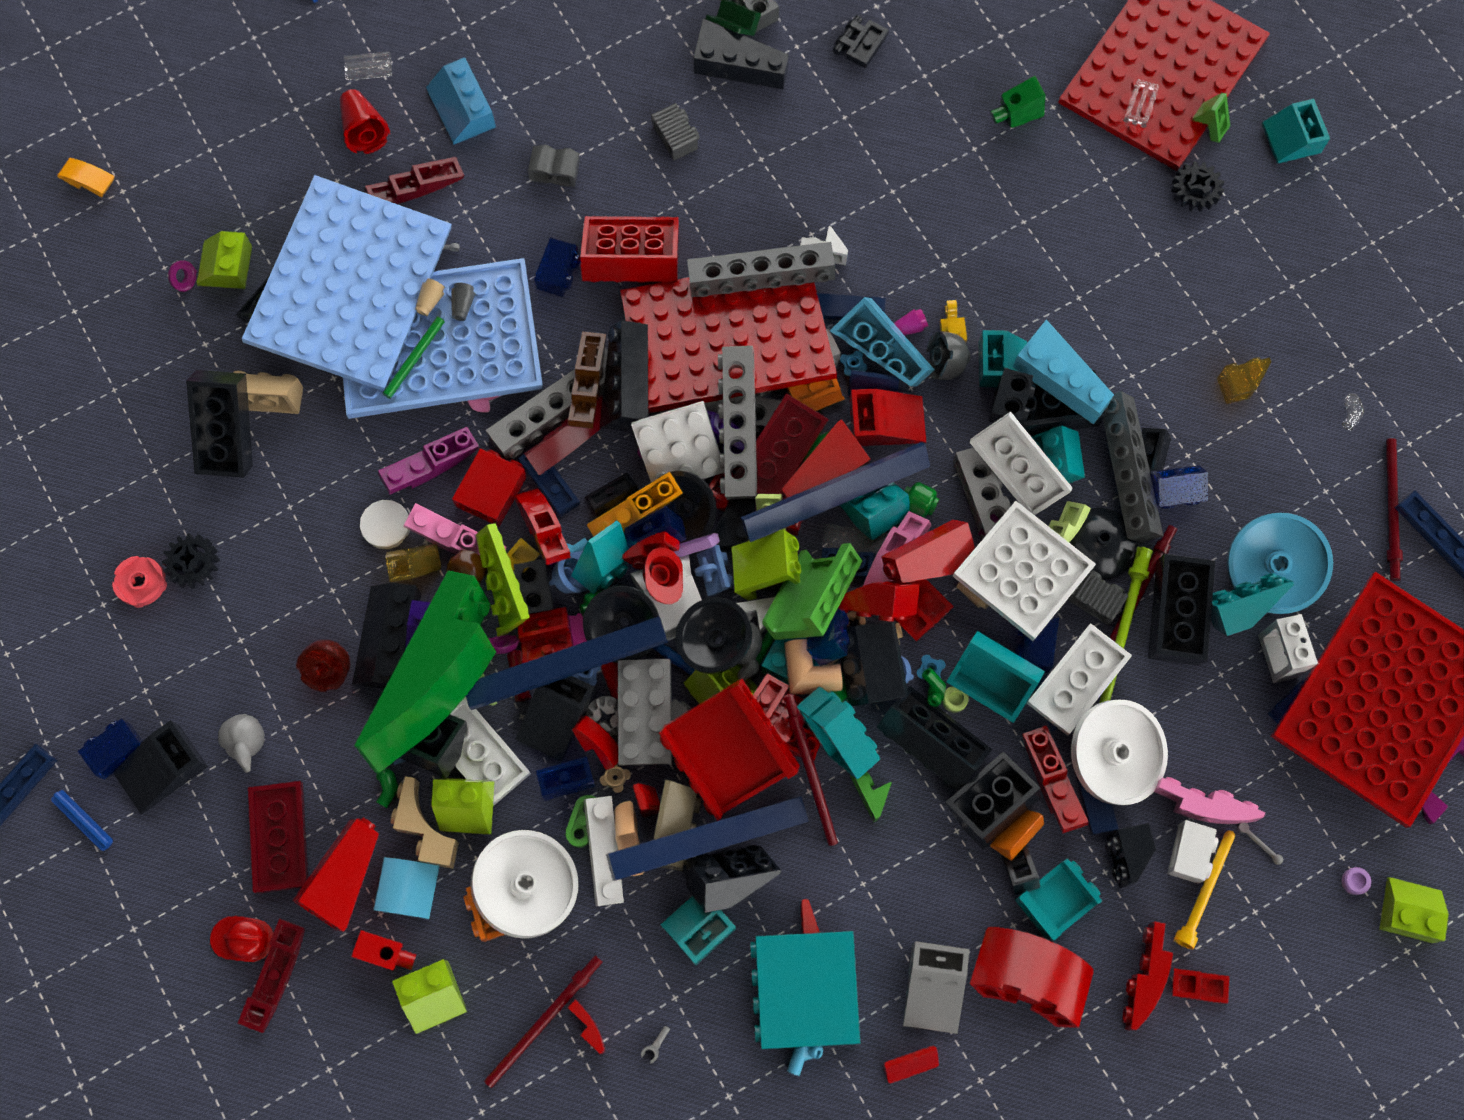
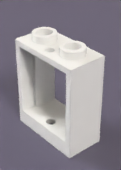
M1302 614L1277 619L1258 635L1273 683L1298 678L1318 664ZM1304 638L1306 642L1302 643L1300 639Z

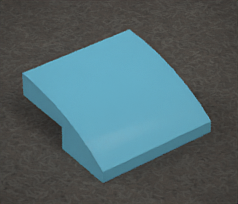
M384 857L373 911L429 919L439 865Z

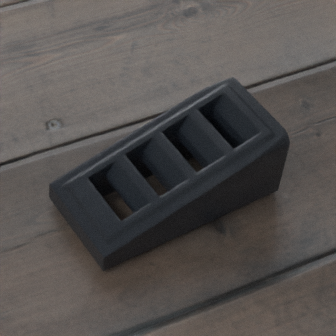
M1027 844L1014 858L1024 856V859L1010 862L1008 858L1002 855L1016 895L1040 888L1039 876ZM1027 866H1028V869H1025V870H1022V871H1018V872H1014V870L1021 869V868H1024V867H1027Z

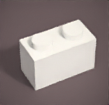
M1187 820L1179 823L1167 874L1195 883H1201L1206 878L1208 879L1212 871V863H1209L1211 853L1216 851L1218 845V838L1215 837L1217 829Z

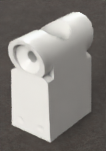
M689 554L679 557L683 566V593L678 602L674 604H662L650 596L643 580V569L630 573V577L637 589L645 593L655 604L662 620L667 640L676 638L677 626L683 614L693 604L702 600L691 575Z

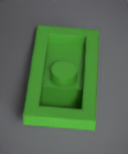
M1220 93L1205 101L1193 117L1194 121L1208 124L1210 140L1218 143L1230 127L1226 93Z
M868 772L858 780L850 774V778L873 823L878 821L892 782L872 790L871 787L874 786V783Z

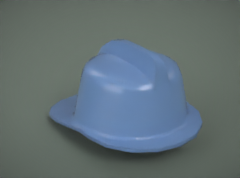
M583 551L571 553V558L558 561L552 569V580L549 584L555 585L559 591L565 594L587 591V588L571 576Z

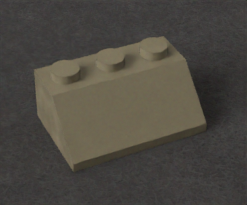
M665 780L653 840L697 826L692 821L694 813L699 814L702 798L697 797L698 793H695L690 787ZM686 859L662 866L661 868L683 871Z

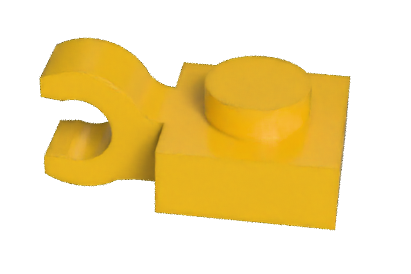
M956 300L946 301V319H940V332L947 331L958 334L967 342L965 317L957 318Z

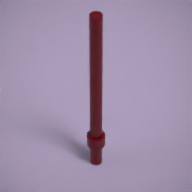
M1389 438L1386 440L1389 526L1387 562H1390V580L1400 581V562L1403 561V551L1400 549L1399 512L1394 508L1398 505L1397 440Z
M1168 525L1163 537L1156 542L1153 548L1154 553L1147 570L1149 576L1148 579L1141 582L1134 611L1156 571V560L1162 555L1168 554L1171 549L1170 543L1177 532V528L1172 525ZM1122 614L1109 637L1114 642L1117 637Z
M788 694L783 697L789 715L787 717L790 728H793L828 846H833L838 843L803 728L805 724L802 713L798 711L794 694Z
M596 955L581 971L578 970L572 976L573 981L487 1076L484 1082L490 1088L499 1081L580 988L584 989L590 982L589 978L603 963Z

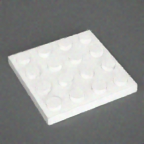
M1015 501L955 571L953 577L1033 641L1096 564Z

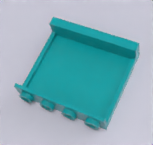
M853 931L756 935L755 942H750L751 958H756L757 969H752V986H758V997H753L754 1014H759L760 1025H755V1042H761V1049L860 1044Z

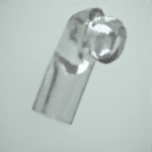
M1355 393L1347 394L1344 402L1348 416L1343 421L1342 426L1350 431L1354 429L1364 415L1361 399Z

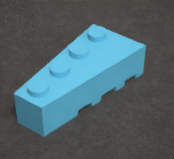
M864 297L830 330V332L867 355L868 358L883 366L887 371L909 386H918L935 370L872 298Z
M1047 319L1017 355L1013 368L1017 371L1033 375L1032 381L1092 424L1100 417L1114 396Z

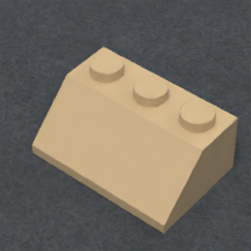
M243 371L233 372L246 374L249 411L299 414L303 386L295 376L290 374L272 376L263 372L257 375L247 374Z

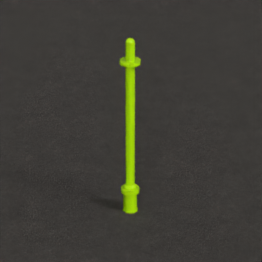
M1146 547L1136 548L1133 566L1128 571L1132 580L1115 643L1123 649L1141 582L1148 579L1149 576L1147 570L1153 551ZM1117 675L1101 694L1099 703L1111 700Z

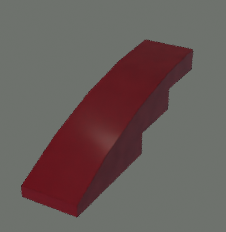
M452 157L412 165L411 171L390 175L386 182L367 185L364 192L386 201L400 204L440 190L464 179V174L457 158Z
M602 395L598 397L593 429L568 426L567 418L561 422V426L543 437L544 440L524 453L538 475H541L601 429L599 427Z

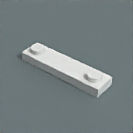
M612 796L584 799L595 905L603 906L624 903L621 879L612 880L606 854L618 851L615 839Z

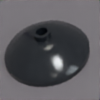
M688 471L671 472L683 494L647 518L650 528L655 534L665 531L679 540L680 543L706 536L714 525L717 513L716 500L711 488L701 477ZM685 502L689 504L690 508L688 511L684 508Z
M1091 508L1082 527L1069 542L1096 564L1092 570L1102 576V580L1114 579L1125 573L1133 564L1136 548L1138 547V542L1127 538L1123 516L1107 508ZM1101 535L1106 536L1107 539H1108V541H1107V542H1103V541L1100 539V536H1101Z
M629 586L610 587L598 593L588 604L583 617L584 635L586 640L589 641L658 617L659 613L653 601L642 591ZM626 618L629 622L628 626H622L620 619ZM652 648L619 660H638L645 656Z
M722 597L706 598L693 604L681 617L676 630V645L681 658L691 668L706 674L722 673L735 667L747 654L752 640V626L746 612L737 603ZM722 637V641L716 644V639Z

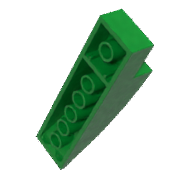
M447 571L354 746L374 772L380 773L439 726L469 693L494 657L496 651L480 626L484 617L488 615L491 604L475 576Z

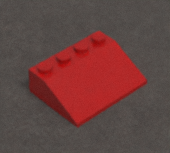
M585 216L580 254L582 281L676 282L678 280L679 217Z

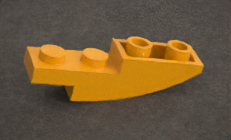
M669 471L629 496L624 502L588 523L587 527L594 537L612 523L618 521L621 523L625 533L683 494Z

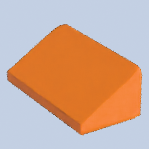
M1027 810L990 844V847L1012 861L1044 825L1043 815Z

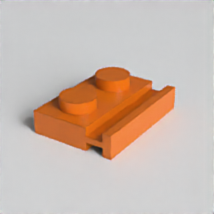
M837 379L787 388L790 396L815 411L845 399L840 391Z

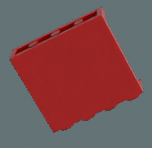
M742 678L667 723L659 732L662 745L665 749H670L675 757L676 766L681 772L684 771L690 779L689 784L692 790L700 794L704 800L706 811L710 815H714L717 821L722 818L723 813L784 777L788 779L798 773L800 767Z

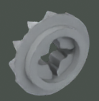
M602 696L592 701L587 709L586 716L598 723L610 736L617 735L618 699ZM601 711H604L606 714L614 713L610 719L611 724L606 720L598 722L602 717Z

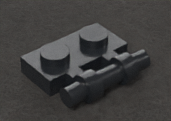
M855 15L853 20H849L845 26V32L836 39L832 51L834 54L840 55L843 50H848L846 59L866 69L887 38L889 29L871 20L864 26L861 24L863 21L862 17ZM853 35H858L855 41L851 40Z

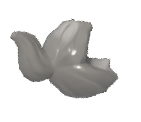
M239 714L227 719L221 725L218 733V743L226 750L228 756L236 759L244 772L247 773L251 769V757L256 755L264 744L265 734L256 718L247 714Z

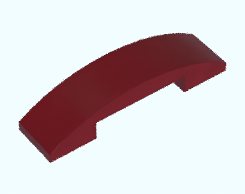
M283 919L278 920L269 943L271 945L270 951L251 997L247 998L237 1024L264 1033L292 974L302 944L305 927Z

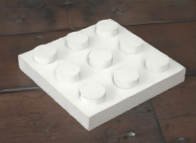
M704 401L632 422L631 426L651 483L669 471H688L702 479L725 473V468H720V450Z

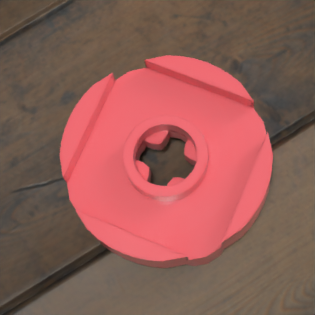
M133 556L121 562L115 570L114 574L116 576L114 582H112V587L117 597L124 603L136 608L153 603L167 588L163 568L149 557ZM137 576L140 578L145 577L143 585L134 587Z

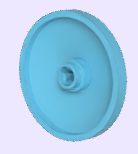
M1271 513L1250 521L1236 534L1228 551L1227 570L1234 589H1236V585L1243 582H1251L1252 584L1261 581L1260 577L1270 573H1275L1293 581L1294 585L1268 611V613L1288 614L1310 606L1324 593L1333 572V555L1325 535L1312 522L1295 514Z

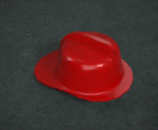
M667 548L652 550L647 556L643 569V580L647 591L651 597L662 604L678 602L683 593L682 562L676 553Z
M228 916L221 919L213 927L210 934V944L213 951L219 957L236 961L257 962L268 955L271 948L269 943L273 931L265 921L248 917Z

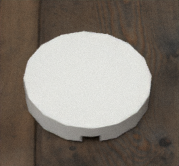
M380 500L372 503L361 516L360 529L362 536L369 544L378 549H391L399 546L410 533L409 529L403 527L409 516L408 512L401 504L392 500Z

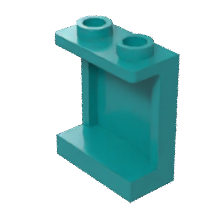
M1068 858L1040 879V888L1029 892L1026 891L1015 899L1016 903L1044 938L1051 942L1062 935L1061 933L1094 906L1102 902L1099 897L1101 894L1098 888L1092 882L1088 883L1081 875L1083 871L1075 861L1070 862Z

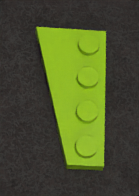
M496 523L486 525L475 535L482 567L488 570L487 580L485 581L487 590H492L495 604L491 605L492 614L498 616L500 627L496 628L497 637L511 632L529 619L530 616L527 604L524 602L520 591L519 582L512 570L511 560L504 548L502 535L498 531Z

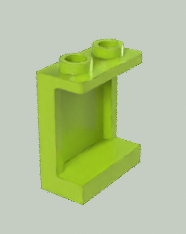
M782 529L753 542L748 541L733 546L732 561L735 593L749 601L757 598L756 590L786 580L794 584L800 583L801 565L798 561L799 543L796 537Z

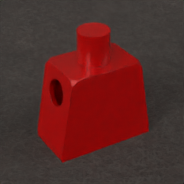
M361 930L351 957L390 970H395L396 966L412 970L417 954L402 950L404 945L402 943ZM384 948L393 950V956L390 959L381 957V952Z

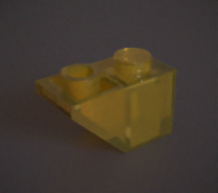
M1257 357L1247 361L1245 364L1238 365L1237 363H1232L1223 368L1217 380L1226 404L1250 399L1271 364L1270 358L1260 359Z
M437 544L390 551L385 556L390 582L417 578L441 569Z

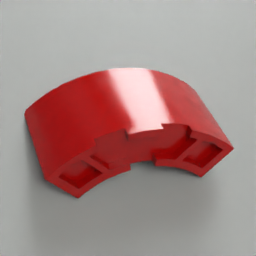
M988 927L970 985L985 998L1004 1000L1014 1004L1017 1003V1000H1021L1031 1004V1011L1041 1015L1055 1027L1079 1028L1094 970L1075 953L1047 939L1018 930Z

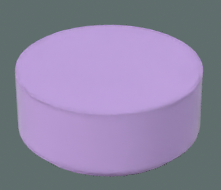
M1355 867L1344 872L1342 875V885L1348 893L1360 895L1370 889L1371 878L1367 871Z

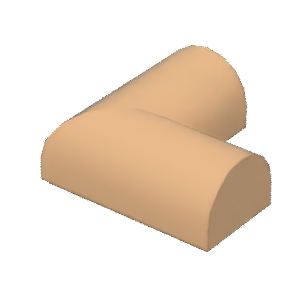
M797 639L785 642L790 694H811L819 686L827 692L842 691L840 664L813 666L810 640Z
M626 801L620 803L614 810L615 839L618 850L640 844L633 802ZM644 872L632 876L643 875Z

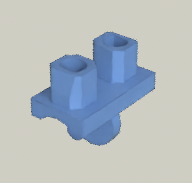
M719 545L696 554L700 567H697L694 571L696 576H703L708 596H715L734 586L733 576L727 574L725 568L728 562L727 554L721 552Z

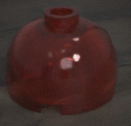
M330 639L317 640L310 643L298 656L296 669L298 670L299 668L302 682L309 688L319 692H326L328 689H339L347 679L351 667L350 657L346 649L338 642Z

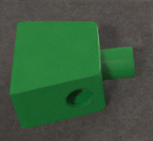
M1036 76L1029 78L1001 95V106L990 111L995 124L1006 120L1009 126L1014 128L1045 116V93Z

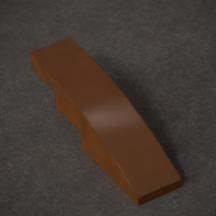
M582 331L575 365L568 426L593 429L604 362L606 334Z

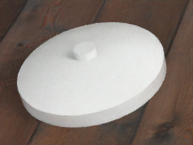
M1109 700L1093 706L1082 716L1073 734L1071 757L1073 768L1080 783L1093 797L1108 804L1130 805L1144 800L1155 791L1158 781L1163 778L1166 771L1168 749L1164 732L1151 712L1132 701Z
M517 830L497 837L481 852L475 862L471 875V893L479 914L495 930L511 937L533 938L552 931L569 915L577 898L578 876L572 858L560 843L540 832Z

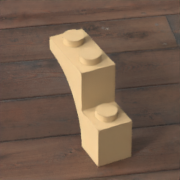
M405 776L404 783L399 784L397 798H400L398 808H394L391 816V824H394L393 829L401 833L423 836V840H419L416 847V856H419L418 861L453 869L459 842L437 833L430 827L422 814L419 804L420 782L416 778Z

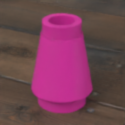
M913 309L894 323L904 336L924 331L923 328L928 327L927 320L921 309L916 311Z

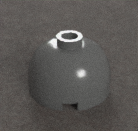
M947 331L935 332L929 339L926 352H930V361L927 360V362L935 369L930 374V377L932 379L951 380L961 375L971 358L964 339L958 334Z

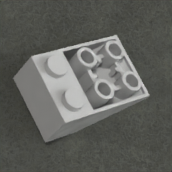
M917 941L912 943L903 1026L958 1033L967 978L969 949Z

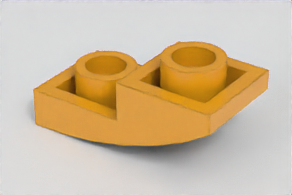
M69 158L57 175L58 178L77 189H80L82 186L101 198L115 177L94 165L74 158Z

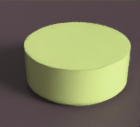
M951 686L946 689L942 703L948 711L957 713L967 706L969 697L967 694Z

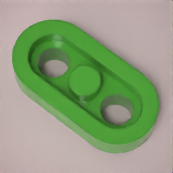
M592 795L580 797L576 801L566 829V838L574 847L581 848L589 844L586 816L583 809L584 799L596 798ZM577 830L584 831V837L581 839L575 838V832Z

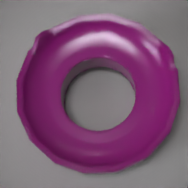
M179 260L174 262L168 271L170 285L180 292L190 290L195 285L197 270L188 261ZM179 269H182L184 272L182 282H178L176 279V273Z
M516 635L488 638L496 651L495 654L512 652L518 646Z

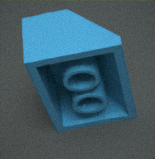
M464 57L444 65L426 89L453 145L496 128L493 113L466 58Z

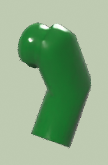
M927 668L922 673V677L929 684L927 702L929 705L937 707L944 699L946 684L932 668Z
M385 768L380 773H376V778L380 781L383 790L376 803L388 808L399 786L395 773L391 769Z

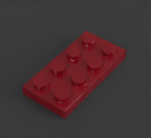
M787 393L756 440L758 494H781V489L799 469L829 421L828 418ZM739 467L733 478L741 479L745 474V469Z
M294 781L248 787L253 893L258 894L302 888L308 879L303 782Z

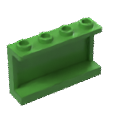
M851 543L842 544L835 557L814 559L807 550H801L798 555V561L801 565L800 583L794 584L789 580L784 581L762 620V624L774 640L816 637L825 634L862 563L861 558Z

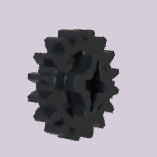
M1193 161L1191 167L1187 163L1184 164L1182 169L1179 168L1171 183L1173 184L1171 192L1177 193L1174 198L1175 201L1181 199V207H1184L1186 204L1190 205L1189 211H1192L1194 207H1197L1199 212H1202L1204 207L1208 210L1211 209L1213 204L1218 203L1224 192L1222 188L1224 180H1218L1221 173H1214V166H1211L1209 169L1206 168V162L1198 166L1197 162Z
M188 533L185 540L178 536V543L175 545L170 542L169 546L172 549L163 552L168 557V559L162 561V564L167 567L164 573L170 576L169 579L174 584L178 582V585L182 588L188 584L190 588L194 589L196 582L204 586L205 578L213 579L210 572L218 571V568L214 565V563L220 561V558L214 555L218 550L211 546L212 542L209 539L204 540L200 534H197L194 539ZM197 547L204 549L205 553L199 552ZM176 569L183 570L185 576L179 574Z

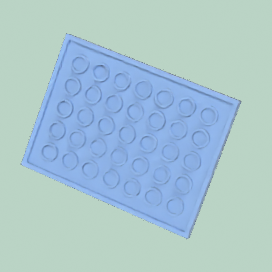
M314 175L242 337L243 343L384 391L417 314L415 307L422 283L426 282L427 278L431 279L451 231L452 224Z
M521 258L434 271L431 279L445 287L443 290L444 295L428 316H423L417 312L389 383L435 318L438 316L445 323L391 399L383 395L384 391L343 378L346 415L348 419L543 389L525 259ZM455 283H467L474 287L475 297L465 321L452 318L451 289L454 288Z

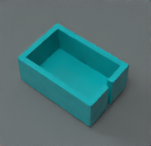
M977 631L946 682L1014 723L1045 671Z
M819 686L797 706L798 711L802 713L804 720L829 758L857 780L881 759L875 751L877 745L864 733L866 731L865 726L853 716L856 713L853 707L847 701L842 703L833 691L828 693Z

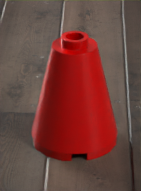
M348 90L344 92L340 97L343 139L347 148L354 153L364 151L365 154L379 150L387 143L388 133L390 135L388 123L360 91Z

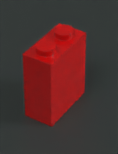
M480 448L452 500L455 507L491 524L496 523V526L500 527L515 500L514 495H517L527 475L521 463L512 459L509 462L501 458L502 456L494 450L489 449L487 452Z

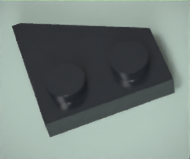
M733 499L729 501L714 532L718 534L720 542L716 545H719L720 550L732 549L733 546L748 542L741 517L757 511L755 499Z

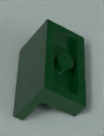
M721 0L717 16L706 15L705 19L736 33L755 36L761 13L730 0Z

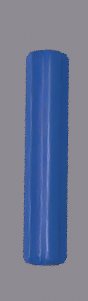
M60 790L54 794L51 802L99 850L104 851L111 846L113 839L65 791Z

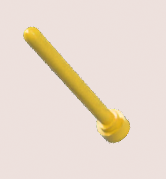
M1231 830L1226 831L1212 862L1210 877L1206 878L1186 926H1182L1181 930H1177L1174 937V942L1187 949L1194 950L1198 941L1196 937L1198 934L1196 932L1197 926L1235 838V833Z

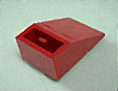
M881 389L851 390L849 400L851 430L861 446L926 443L922 396Z
M896 581L872 582L845 593L836 612L849 613V611H854L856 616L861 617L876 615L882 621L906 620V616L916 615L920 584Z

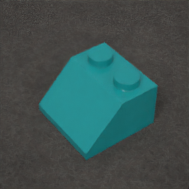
M615 521L587 541L571 574L574 579L593 594L602 588L604 590L607 589L616 577L618 579L622 578L628 570V566H626L628 562L623 560L622 556L629 548L620 522Z

